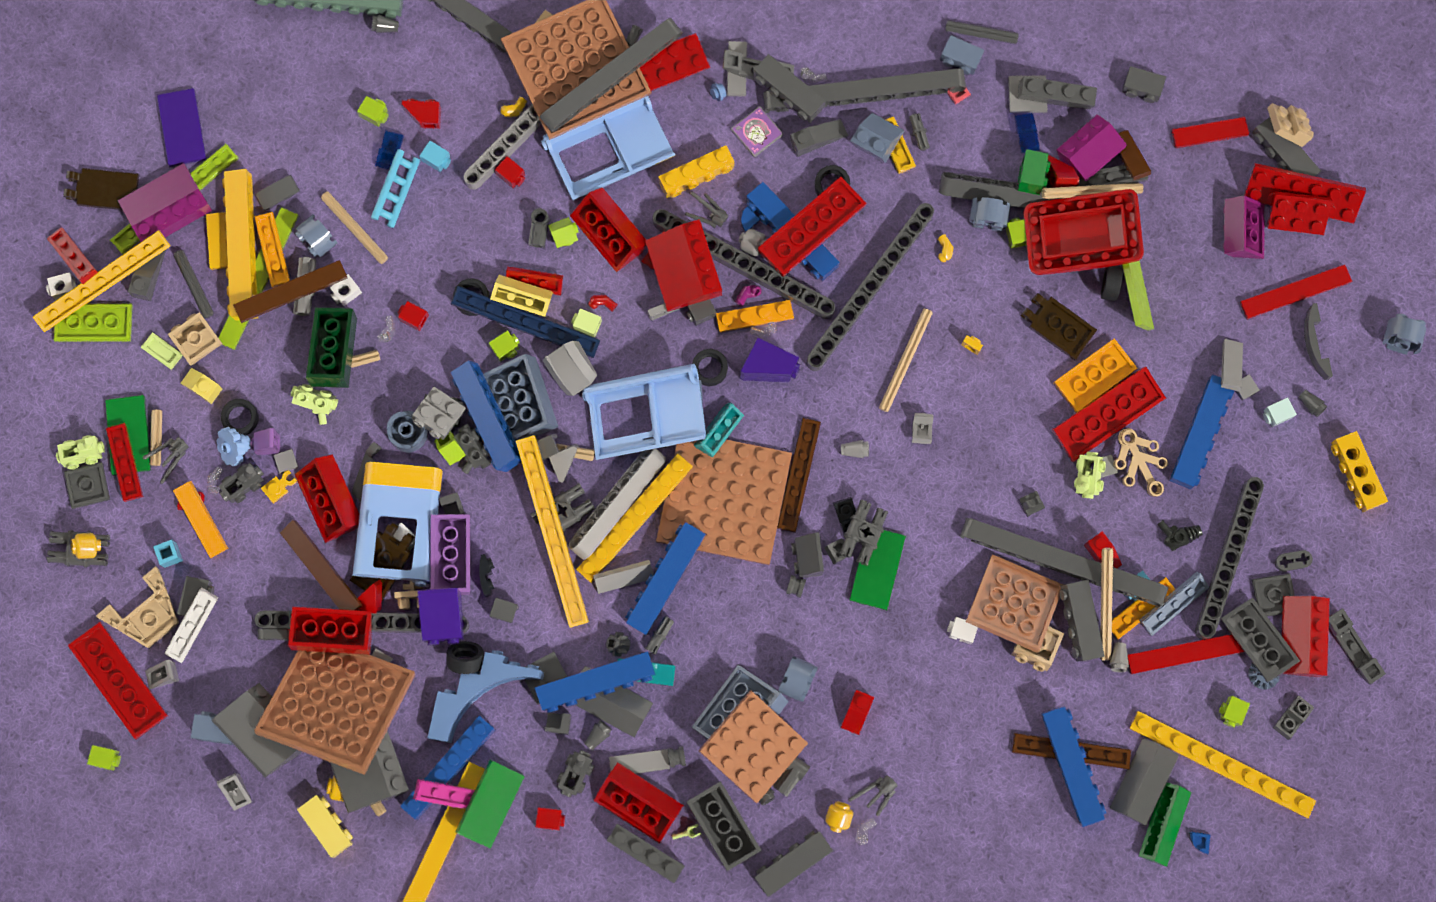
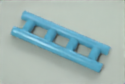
M397 149L371 218L374 220H378L379 216L388 219L387 226L391 228L395 227L420 159L413 157L412 162L402 158L404 151ZM399 165L409 169L405 179L396 175ZM393 182L402 186L398 196L389 192ZM386 199L395 203L392 213L382 209Z

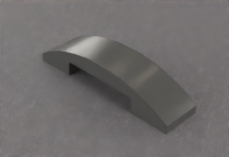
M724 50L722 66L724 70L755 80L754 69L761 63L760 60L742 57L743 53ZM779 62L794 74V65Z
M1314 303L1309 307L1305 318V345L1316 371L1324 380H1329L1333 374L1329 358L1321 359L1314 327L1321 322L1318 305Z
M1341 608L1329 616V627L1359 674L1371 685L1386 675L1377 659L1371 656L1352 627L1354 624L1345 610Z

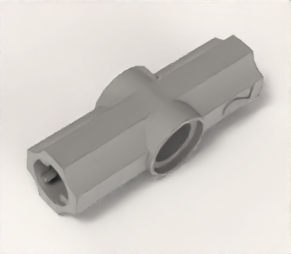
M310 257L299 258L297 278L316 269V259ZM315 293L294 301L293 313L300 316H310L312 296Z

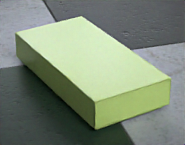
M153 332L141 346L143 350L171 370L183 356L182 353Z

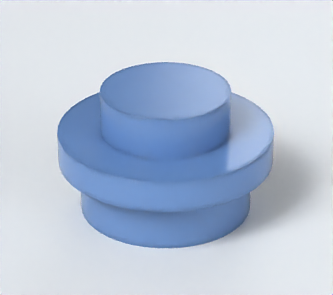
M721 83L711 85V97L718 102L726 97V90Z

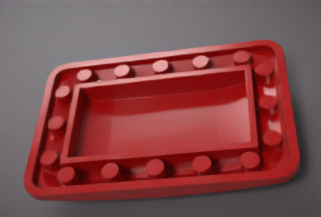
M1132 189L1034 202L1028 204L1024 209L1029 268L1035 275L1066 273L1137 262L1144 256L1139 201L1137 193Z

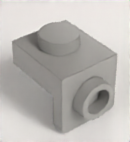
M914 414L912 443L931 444L932 414Z

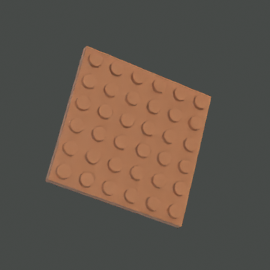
M586 0L501 38L502 44L549 140L651 94V90L640 68H638L558 130L551 132L540 119L541 114L629 48L606 0Z
M697 440L677 444L674 457L679 454L693 468L666 497L656 542L667 545L670 541L674 542L677 537L675 534L680 524L684 525L686 522L706 534L697 551L770 565L792 453L726 440L714 457H710L694 446Z
M297 651L254 730L255 734L365 775L415 677V671L371 655Z

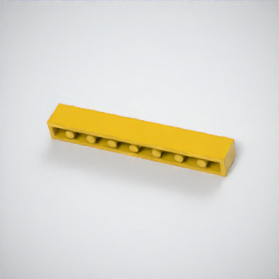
M247 169L224 171V178L222 179V185L225 189L223 204L226 207L224 223L227 232L224 233L227 243L225 257L228 261L226 276L229 279V286H227L226 290L230 302L227 305V311L234 320L240 319L233 304L257 295L252 174Z

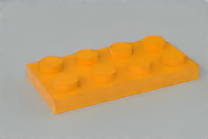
M1114 338L1054 381L1053 384L1073 410L1078 412L1138 368Z

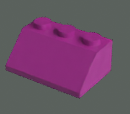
M1097 114L1057 149L1059 160L1074 167L1077 175L1086 182L1127 145L1114 127Z
M1245 195L1225 199L1223 209L1225 215V224L1223 226L1224 254L1238 258L1264 259V204Z

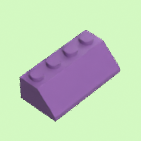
M431 515V590L458 588L461 595H470V515Z

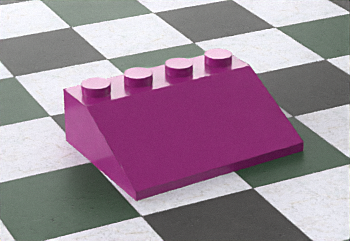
M184 163L118 200L141 242L158 230L161 231L164 237H167L212 211Z

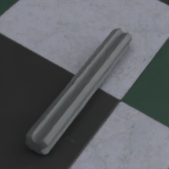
M950 20L946 23V31L1013 44L1017 43L1019 37L1018 33Z
M183 250L176 251L174 253L176 262L203 317L209 318L213 316V310Z

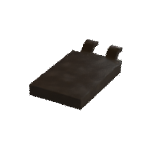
M82 168L81 173L67 171L66 179H69V182H77L76 191L64 189L63 196L67 200H77L78 206L123 210L118 200L137 190L139 174Z
M1037 293L1031 302L1039 306V309L1034 314L1030 309L1026 308L1021 317L1031 322L1028 328L1067 356L1076 360L1097 329L1052 296L1049 300H1046Z
M393 522L391 525L388 524L384 533L379 531L376 534L373 566L375 568L402 570L412 553L407 548L415 537L408 533L399 541L393 537L399 526ZM352 576L350 579L352 583L365 591L373 583L381 580L382 601L396 580Z

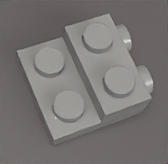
M433 387L415 410L411 419L414 420V424L418 427L428 429L434 438L444 440L466 408L436 387Z

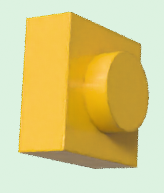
M968 335L961 345L978 355L983 347L978 338L974 336L969 337Z

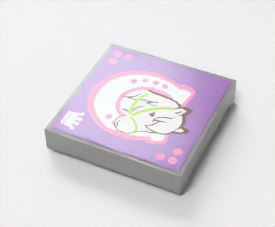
M760 106L731 128L734 135L754 158L783 136L781 130Z

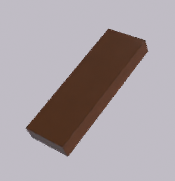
M1129 131L1119 132L1118 134L1127 146L1118 154L1133 181L1151 175V169Z

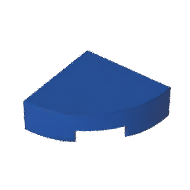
M748 206L744 209L741 217L742 228L745 232L748 229H752L760 221Z
M1190 832V839L1194 847L1204 854H1209L1210 834Z

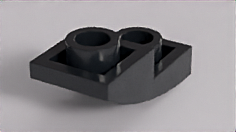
M852 497L833 502L843 534L847 532L851 516L856 513Z
M483 554L480 557L479 576L484 596L489 597L493 595L491 590L495 588L491 578L487 579L486 577L493 574L491 569L495 567L491 558H486V555Z

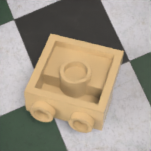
M1274 103L1267 107L1275 134L1301 147L1313 138L1314 133L1311 131L1309 119L1303 109H1298L1292 105L1285 109L1283 106H1278Z
M200 312L190 315L185 323L174 326L168 334L191 366L222 345V342Z
M1048 627L1038 653L1016 644L1012 655L1020 663L1028 662L1032 664L1033 668L1039 672L1048 671L1053 663L1064 633Z

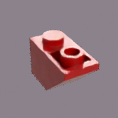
M407 99V101H402L404 111L421 128L440 129V102L434 99H427L426 101Z

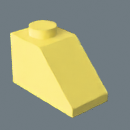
M193 368L190 369L180 383L210 404L214 402L222 391V388L217 383Z

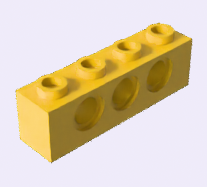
M1355 431L1332 441L1331 451L1334 456H1338L1340 461L1339 469L1343 474H1346L1348 479L1346 482L1347 487L1351 492H1354L1356 497L1354 499L1356 507L1361 509L1363 513L1387 503L1388 499L1358 432ZM1346 451L1352 452L1353 459L1347 457ZM1355 468L1360 470L1361 477L1355 475ZM1362 486H1366L1369 489L1368 495L1363 493Z

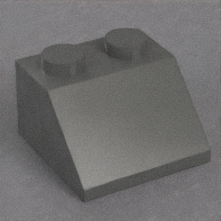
M819 532L795 538V543L791 544L792 555H796L797 562H794L795 574H799V578L822 576L824 567Z

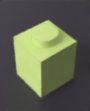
M580 309L579 313L574 314L571 323L574 330L595 338L602 318Z

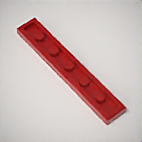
M1344 264L1240 301V305L1246 319H1250L1352 282V279Z
M1231 634L1129 654L1127 656L1130 674H1136L1242 653L1244 650Z

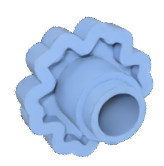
M222 428L218 431L219 438L216 440L221 458L226 465H240L243 462L242 455L251 448V440L248 435L239 434L235 428Z

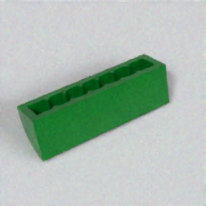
M1166 783L1154 808L1139 857L1167 867L1192 792L1179 785Z

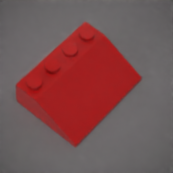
M700 219L681 224L645 240L667 312L722 296V287Z

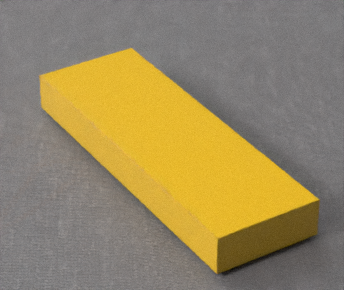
M894 116L885 119L886 121L898 127V124ZM901 136L890 155L898 174L916 167L903 136Z
M225 212L206 214L209 265L211 270L228 268V261L225 257V250H227V243L224 238V233L227 232L224 223Z

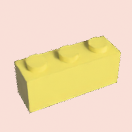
M498 275L491 300L545 317L553 292Z
M316 795L297 810L330 857L335 858L353 844L351 841L353 836L347 828L343 830L339 824L342 822L340 817L335 812L332 814L328 809L330 804L324 796L321 798L319 795Z

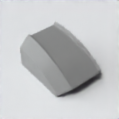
M570 341L563 344V346L545 356L543 360L554 380L565 394L569 396H574L591 385L597 376L579 341Z

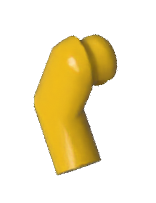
M519 97L515 105L502 106L501 114L505 117L519 116L527 100Z
M943 234L937 239L943 247L942 253L938 255V258L941 262H946L952 258L954 248L947 236Z

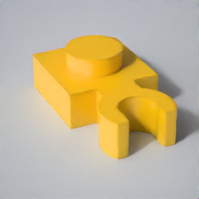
M289 470L283 473L282 479L279 480L275 476L261 487L273 504L289 492L285 488L286 486H292L297 482L295 478L287 481V476L291 474Z

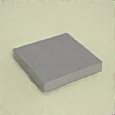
M1024 76L1008 77L1010 113H1047V103L1017 99L1019 81ZM1027 76L1039 79H1046V76Z

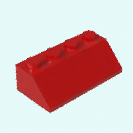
M603 187L589 192L570 215L616 272L639 256L647 247L644 236Z
M333 454L313 459L295 474L325 543L358 528L360 514Z
M1283 596L1282 637L1300 660L1283 674L1307 677L1327 676L1330 598Z
M292 607L288 642L291 650L370 655L372 638L371 611Z
M618 762L593 800L659 844L684 806Z

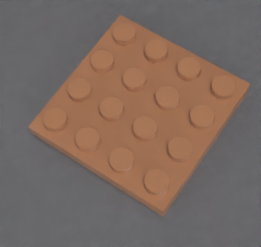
M992 554L965 622L1038 653L1060 597V585L1063 584Z
M749 691L698 751L749 798L758 803L808 742L754 692Z

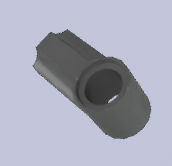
M537 208L531 214L532 222L528 245L545 248L550 218L544 209ZM539 215L545 216L543 222H537L536 218Z
M796 757L779 777L774 788L787 797L798 781H801L808 772L810 766Z

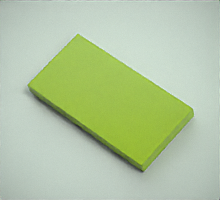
M1140 261L1122 264L1135 326L1145 330H1153L1154 325Z
M85 304L54 326V342H131L133 305Z

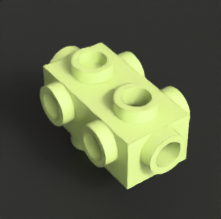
M302 384L298 387L293 386L291 391L292 403L312 409V413L318 414L319 425L327 424L326 414L329 415L332 410H336L338 399H336V396L331 395V392L314 390L313 387L307 384Z
M87 435L80 440H67L63 444L57 445L58 452H56V458L58 463H61L64 467L76 469L81 463L96 464L98 459L102 458L105 447L103 442L99 441L96 436Z
M1086 452V455H1080V458L1077 460L1076 469L1078 470V477L1075 479L1074 488L1076 493L1082 494V498L1093 499L1094 495H1099V492L1103 491L1104 482L1101 480V472H1105L1106 463L1103 461V457H1098V453ZM1092 462H1094L1093 469H1091L1090 464Z

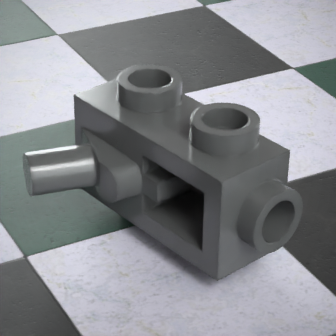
M468 424L458 429L459 433L454 437L466 455L464 458L467 460L462 471L468 474L472 467L474 469L480 467L484 469L491 465L492 458L485 450L476 429L469 427Z
M251 463L243 464L237 469V473L232 476L229 475L221 481L222 484L219 485L222 490L220 495L226 502L229 500L231 503H240L246 498L245 494L250 490L255 492L261 488V482L264 481L261 476L264 473L258 465L254 467ZM233 487H238V491L232 493L231 490Z
M582 750L579 753L574 751L573 755L569 754L565 762L567 768L564 773L561 772L556 781L559 783L558 788L561 789V794L569 798L572 795L576 796L577 793L582 794L586 783L583 781L586 775H591L595 766L592 764L593 759H590L591 754ZM570 779H573L575 781V785L573 787L568 786V781Z

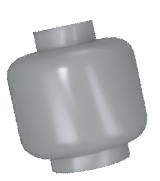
M748 229L745 233L742 232L738 241L741 250L752 256H758L760 252L757 249L766 241V236L754 229Z

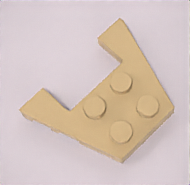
M156 566L142 577L154 591V594L123 619L110 604L96 615L100 620L147 648H150L179 624L162 575Z

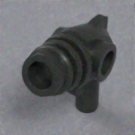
M1163 520L1157 524L1167 536L1164 544L1171 551L1186 546L1189 542L1191 543L1203 535L1199 525L1178 529L1176 525L1169 528Z

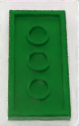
M145 396L105 400L107 426L126 424L137 471H151L150 457L143 459V456L150 452ZM109 444L111 474L117 475Z
M886 530L881 533L877 549L873 550L868 566L862 565L861 562L858 565L849 601L887 611L906 538L905 535Z
M489 760L455 833L491 849L525 776Z

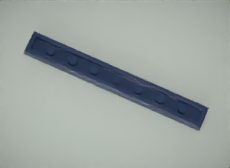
M457 286L451 301L453 306L558 346H563V344L570 341H579L586 355L594 358L600 343L599 339L515 307L491 300V298Z

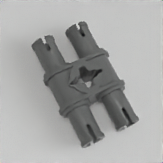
M577 483V485L566 492L560 491V494L554 497L558 513L560 512L559 505L564 509L567 508L565 511L567 518L559 514L564 532L573 524L581 522L583 516L596 509L590 499L576 508L570 505L572 504L571 501L585 494L580 483ZM534 511L530 515L535 523L538 524L537 513Z
M860 500L855 515H852L850 518L851 522L847 532L844 533L845 541L839 554H844L845 557L851 558L856 543H860L862 548L856 562H861L862 565L868 566L872 552L877 549L881 533L884 532L883 524L889 512L884 511L882 508H877L872 523H869L866 517L872 504L869 502L867 504V501Z
M51 531L49 536L57 537H49L50 544H67V549L65 552L49 550L47 555L55 557H47L48 563H64L66 566L77 565L86 568L90 565L107 566L108 561L105 560H108V554H96V557L78 559L75 554H72L71 539H74L76 534L93 533L91 531ZM95 534L96 539H100L101 546H110V542H108L110 541V535Z

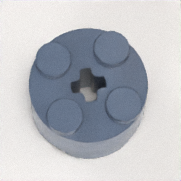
M973 198L969 222L973 223V228L983 229L984 226H990L992 231L1002 232V229L1007 227L1010 203L1007 202L1006 205H1003V200L981 198V201H977V198Z
M312 214L295 228L297 230L295 235L302 243L306 241L309 245L308 251L314 258L317 256L321 258L338 243L336 240L333 242L330 240V237H332L330 232L319 220L314 221L315 215Z
M1396 314V317L1388 320L1383 345L1386 343L1387 349L1402 354H1408V351H1414L1413 354L1420 353L1426 333V322L1408 318L1404 314Z
M413 411L395 413L387 423L389 440L396 449L402 452L412 453L417 451L427 440V429L425 427H418L414 424V420L411 419ZM405 429H410L411 432L409 434H405L403 431Z
M793 656L778 691L781 694L803 702L818 667Z

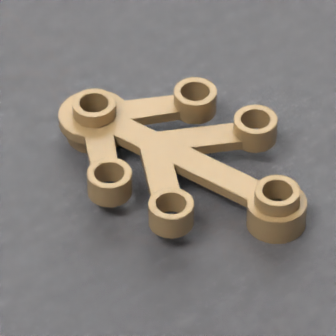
M1123 429L1118 435V441L1121 444L1119 456L1113 462L1115 469H1124L1126 467L1125 459L1128 450H1130L1132 458L1127 475L1122 479L1123 485L1131 487L1135 484V474L1137 467H1139L1148 484V494L1160 496L1164 491V486L1161 482L1154 480L1145 462L1163 469L1167 467L1168 461L1164 457L1158 458L1142 453L1136 446H1143L1149 452H1155L1159 448V443L1155 440L1149 441L1137 437L1133 429ZM1125 435L1130 436V440L1128 442L1125 440ZM1151 443L1155 444V448L1153 450L1150 448ZM1161 459L1164 461L1162 467L1159 465V460ZM1119 460L1122 461L1123 464L1121 468L1117 465V462ZM1128 477L1131 478V484L1126 483ZM1153 485L1157 487V491L1155 493L1151 490Z

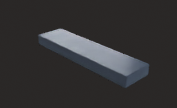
M1194 573L1164 599L1162 607L1155 606L1139 621L1148 634L1153 636L1205 592L1209 585L1201 573Z

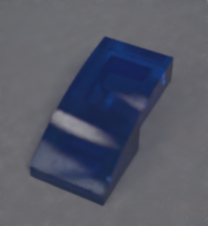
M1033 112L1014 115L1021 153H1025L1026 149L1032 151L1040 150Z
M385 130L382 146L379 148L376 167L390 169L397 149H401L404 135Z

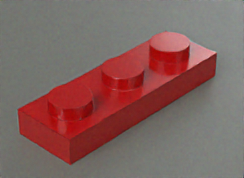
M509 266L506 269V277L552 291L555 295H561L564 275Z

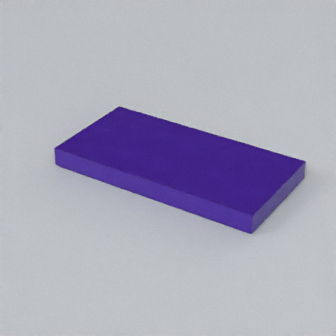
M195 89L157 95L169 167L207 160Z

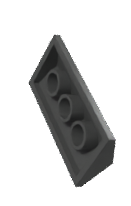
M1253 597L1221 618V621L1267 683L1282 675L1300 661Z
M585 666V667L583 668L582 672H585V671H588V670H591V669H590L589 667ZM622 686L614 688L615 692L604 695L603 692L598 693L596 698L585 701L584 698L577 700L578 704L576 706L632 737L636 736L653 705L652 702L627 688L623 689Z
M1143 738L1110 809L1146 826L1179 754L1161 744Z

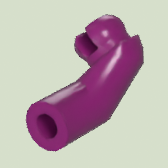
M758 285L743 287L735 303L743 306L747 298L759 296L762 292L761 288Z

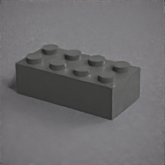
M721 781L687 801L688 806L726 871L762 851Z

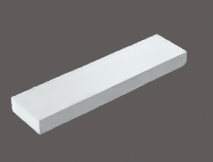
M203 588L198 591L164 654L180 663L184 661L219 597Z

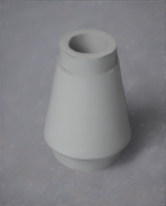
M859 440L841 444V455L863 459L864 457H869V442Z
M1117 642L1114 644L1109 663L1111 671L1120 673L1127 671L1129 664L1125 643Z

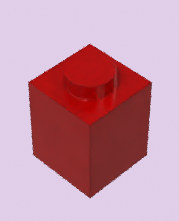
M508 156L495 169L496 175L512 188L516 185L520 186L525 180L524 169Z
M409 301L402 305L398 311L400 322L418 331H421L429 317L426 310Z
M538 807L535 827L560 831V827L565 825L566 815H562V810Z

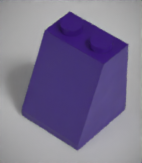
M757 338L741 370L740 379L743 381L790 382L791 378H796L800 370L799 357Z
M448 588L418 591L422 640L427 642L428 645H439V641H447V644H457L459 640H464L462 597L459 589Z

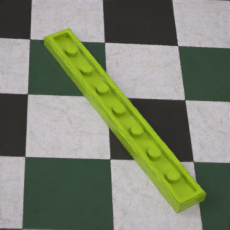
M225 144L190 174L201 190L234 163L238 156ZM128 224L110 239L122 254L126 253L140 241L131 224Z
M284 208L280 209L275 219L282 249L299 217L298 214ZM262 248L256 258L257 294L263 292L269 280ZM229 315L218 337L222 345L235 350L248 321L241 323L240 320H234Z

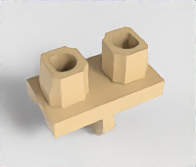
M410 581V584H403V590L410 589V591L394 592L399 609L409 610L410 599H417V608L419 609L418 591L421 590L416 591V589H423V587L415 586V583Z

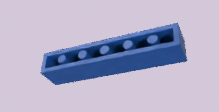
M764 182L746 196V205L752 212L756 211L760 215V221L764 225L768 224L773 229L771 230L773 234L795 216ZM823 244L800 262L803 266L807 265L811 269L810 273L815 279L819 278L821 281L834 272L840 264Z
M468 360L451 372L454 378L453 383L461 393L460 398L469 410V417L475 422L476 432L484 441L483 446L492 458L491 463L496 470L508 472L522 463L517 444L478 363Z
M1212 374L1208 379L1169 479L1170 482L1190 490L1194 486H1198L1200 482V470L1205 468L1208 461L1206 454L1214 446L1213 436L1218 434L1220 430V418L1225 416L1228 406L1225 405L1228 399L1231 400L1235 391L1222 388L1221 377Z
M686 522L684 525L680 524L677 528L675 541H670L667 545L665 558L660 557L655 566L657 568L654 576L650 574L645 583L647 585L644 592L640 591L635 599L638 602L634 609L630 608L625 616L628 619L626 622L628 625L645 635L648 634L706 536L705 533Z
M644 652L535 687L542 711L547 710V713L559 710L558 706L566 704V707L578 704L577 700L583 698L585 701L595 699L598 693L603 692L604 695L615 692L614 688L620 686L626 689L634 686L633 682L641 680V683L653 680L652 676L656 674L649 652Z
M1060 706L1041 713L1080 826L1085 827L1105 820L1104 814H1106L1103 803L1098 801L1097 795H1100L1096 783L1092 784L1090 777L1093 776L1090 766L1085 764L1084 758L1086 753L1083 746L1079 747L1077 739L1080 737L1076 727L1073 728L1070 720H1073L1070 709Z
M478 716L423 780L448 785L494 733L495 729L481 716ZM414 790L400 807L412 818L418 820L432 803L413 799Z

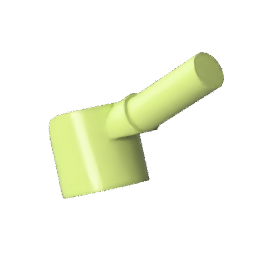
M692 825L684 832L673 834L672 838L677 839L686 836L695 838L701 833H693V828L699 825Z

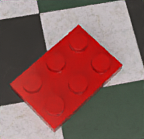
M1275 191L1267 227L1268 229L1324 235L1332 198Z

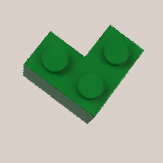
M1026 149L1019 170L1017 191L1040 195L1041 190L1046 188L1048 181L1046 175L1050 168V161H1047V153Z

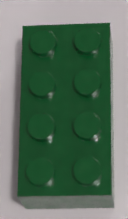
M315 308L306 379L311 387L349 388L357 317L352 308Z

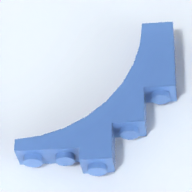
M492 650L491 653L485 652L481 674L479 671L472 674H461L457 695L456 691L445 689L444 692L438 691L428 738L452 743L455 730L461 718L469 707L484 693L498 685L515 680H543L544 672L539 670V666L528 664L526 668L520 667L521 663L509 661V664H507L508 657L503 655L504 652Z

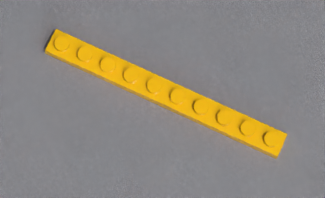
M536 436L517 440L516 444L569 628L588 623L589 619Z
M1137 711L1129 728L1307 819L1316 803V800Z

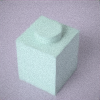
M1288 398L1263 410L1264 420L1267 424H1271L1272 427L1297 415Z

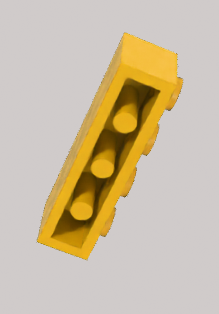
M725 145L658 176L659 184L666 198H674L680 195L682 191L694 189L704 181L709 182L721 173H729L734 168V159Z

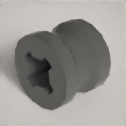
M791 575L786 594H796L797 597L801 598L806 579H796L795 576Z
M680 746L678 749L668 748L670 768L676 765L686 766L683 746Z

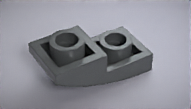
M289 175L255 195L265 211L291 198L300 190L292 175Z
M1298 695L1274 725L1273 729L1287 740L1291 739L1314 707Z

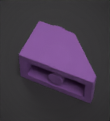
M274 428L254 432V438H251V450H254L257 455L280 453V435Z

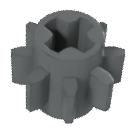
M615 632V635L610 634L606 641L608 652L613 653V656L619 657L622 654H627L631 645L628 636H624L623 632Z

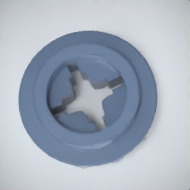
M1253 663L1251 664L1248 674L1251 683L1255 687L1266 690L1273 688L1278 683L1280 676L1267 683L1263 676L1257 675L1260 672Z

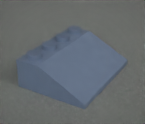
M524 354L483 374L515 442L534 435H542L558 427L536 357Z
M737 665L693 724L692 728L706 739H709L749 691L754 692L777 715L781 713L789 701L779 691L740 665Z

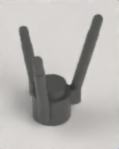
M691 192L694 198L712 212L709 217L712 220L710 221L688 212L685 215L695 220L700 219L701 222L709 224L713 228L716 226L721 228L724 224L723 222L729 217L726 211L708 194H704V196L715 209L696 193Z
M177 437L175 440L170 438L165 444L143 456V459H147L170 446L168 450L171 455L162 463V466L165 467L174 457L176 458L161 479V484L165 482L179 460L186 454L185 451L189 448L180 437Z
M888 775L884 778L879 777L874 783L850 797L848 801L851 802L879 785L877 787L879 792L866 805L867 808H870L882 794L886 796L876 813V816H879L890 798L896 793L895 789L898 785Z

